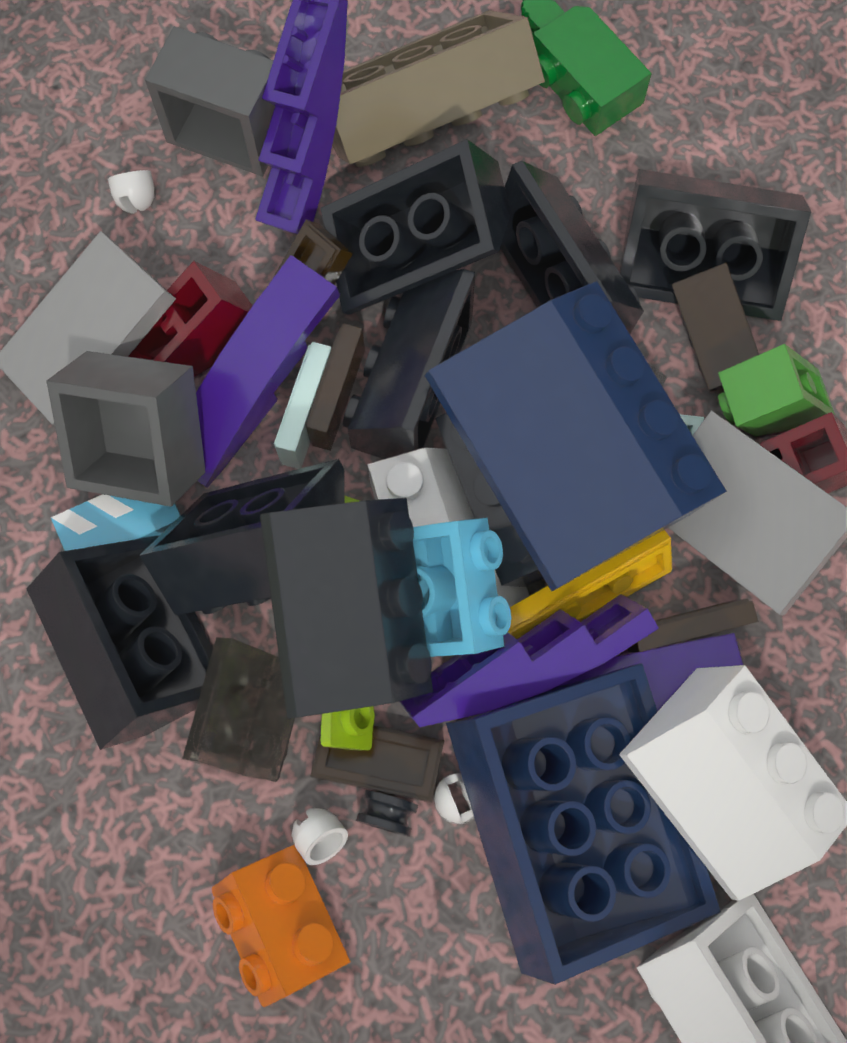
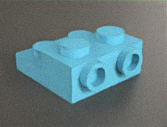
M488 518L413 527V547L418 583L423 594L422 613L427 649L430 656L476 654L504 647L503 635L508 632L511 625V610L506 599L498 596L495 569L502 562L503 548L499 536L494 531L489 530Z

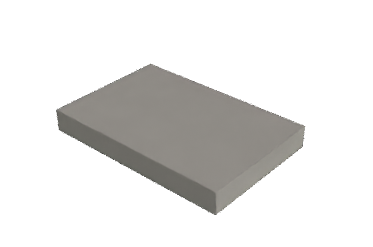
M100 231L0 351V369L47 420L55 426L46 380L86 351L128 357L176 298L118 244Z
M711 410L695 431L693 437L727 492L668 528L776 613L784 616L847 538V507Z

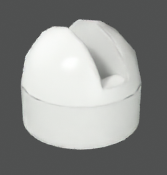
M132 171L108 178L111 196L115 204L123 211L133 214L137 212V209L144 211L151 206L155 198V187L151 171Z
M461 773L447 775L438 783L435 789V808L440 813L439 815L449 823H468L471 819L473 820L474 815ZM459 781L463 796L470 808L469 811L460 815L448 785Z
M310 808L306 810L308 818L305 821L301 822L296 819L291 836L297 851L305 862L309 865H318L331 859L342 849L347 841L348 832L338 818L329 810Z

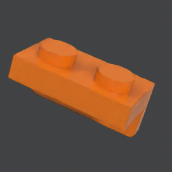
M295 845L230 873L212 887V894L214 896L213 912L216 921L224 933L231 935L241 958L239 961V971L242 981L247 990L253 996L258 997L263 1007L271 1005L351 963L308 867Z

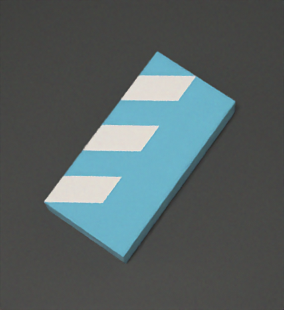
M102 494L51 517V520L64 551L160 536L181 514L176 503L170 507Z

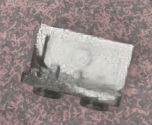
M216 637L182 759L241 777L277 782L279 780L295 718H287L279 656L233 638Z

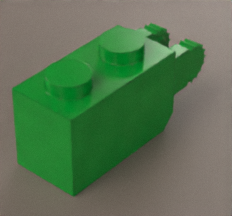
M523 0L521 3V16L528 18L545 80L544 83L539 85L543 88L551 87L562 100L566 114L575 124L581 125L583 123L594 136H597L644 104L652 73L590 7L574 6L564 12L554 0Z

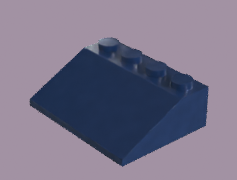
M597 281L548 301L433 367L424 375L551 591L560 588L683 520L727 492Z
M642 663L557 687L483 714L460 718L446 723L522 974L554 985L721 912L707 867L619 755L658 712Z

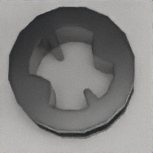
M365 790L363 799L367 801V809L363 813H358L356 821L410 837L412 828L408 826L407 819L411 814H416L418 805L383 793Z

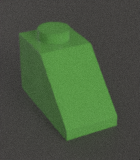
M782 344L718 373L724 392L718 395V400L726 420L731 425H736V427L754 436L789 431L830 412L835 415L819 369L786 344Z

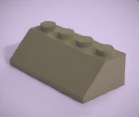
M488 10L344 70L337 125L332 144L337 156L350 165L355 163L357 167L368 166L385 158L386 149L404 142L405 146L423 143L434 136L433 129L450 122L453 126L464 125L482 116L481 109L497 102H499V105L505 106L527 98L529 96L528 89L545 82L528 18Z

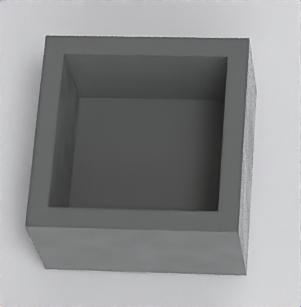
M173 26L145 78L166 142L263 177L269 165L258 161L275 106L263 100L262 96L273 60L257 50L249 49L245 51L219 42L207 33H193Z
M86 351L46 380L67 488L172 507L205 473L193 366Z

